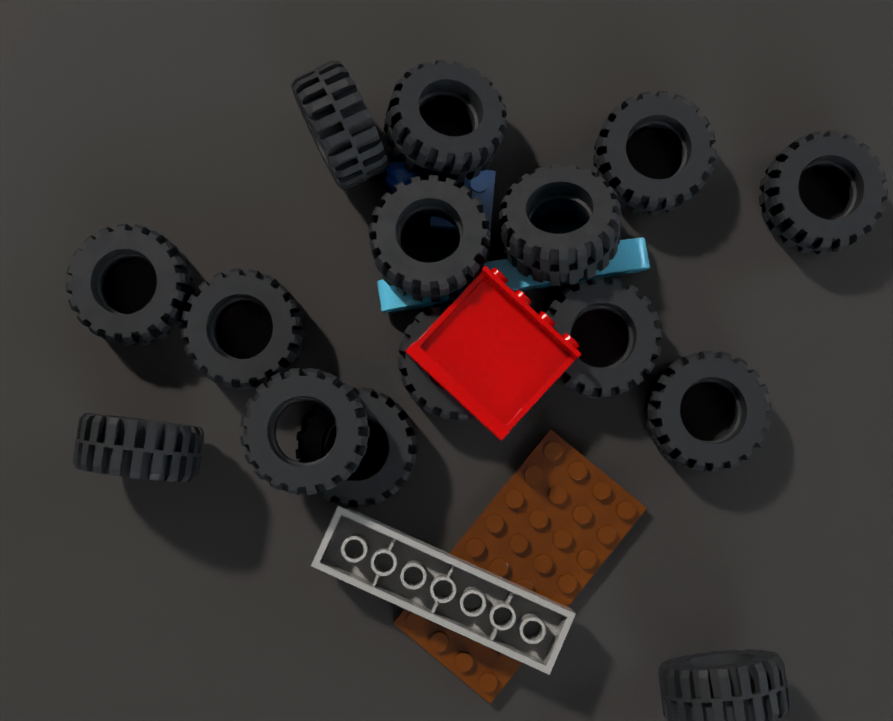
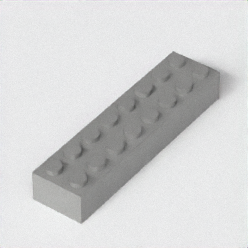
M342 506L337 507L311 564L312 567L549 675L576 615L569 607L353 509Z

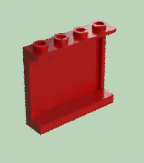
M485 265L473 282L405 352L496 438L502 441L516 423L581 353L577 350L579 344L570 335L564 333L562 336L553 328L555 322L546 313L541 311L538 314L529 306L532 302L522 291L517 289L514 292L505 284L508 279L498 269L493 268L490 270Z

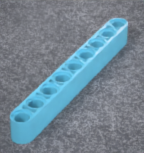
M645 238L620 240L618 251L615 257L609 260V265L601 272L596 270V275L587 280H592L594 277L605 278L650 269ZM507 259L485 262L484 264L490 270L493 268L498 269L508 279L505 284L514 292L517 289L526 291L556 286L550 285V281H544L543 283L534 281L531 275L525 277ZM383 279L377 281L381 311L383 313L427 307L437 303L439 305L448 303V300H456L464 291L461 288L458 290V296L451 299L448 295L440 296L441 301L431 302V297H423L421 302L413 300L412 294L407 293L406 296L396 292L394 285L389 286ZM560 282V285L569 284V282Z

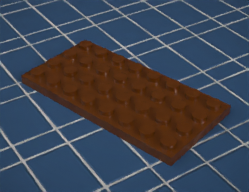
M549 429L449 553L568 607L647 508L554 431ZM403 609L393 622L490 704L523 664L514 658L406 609Z

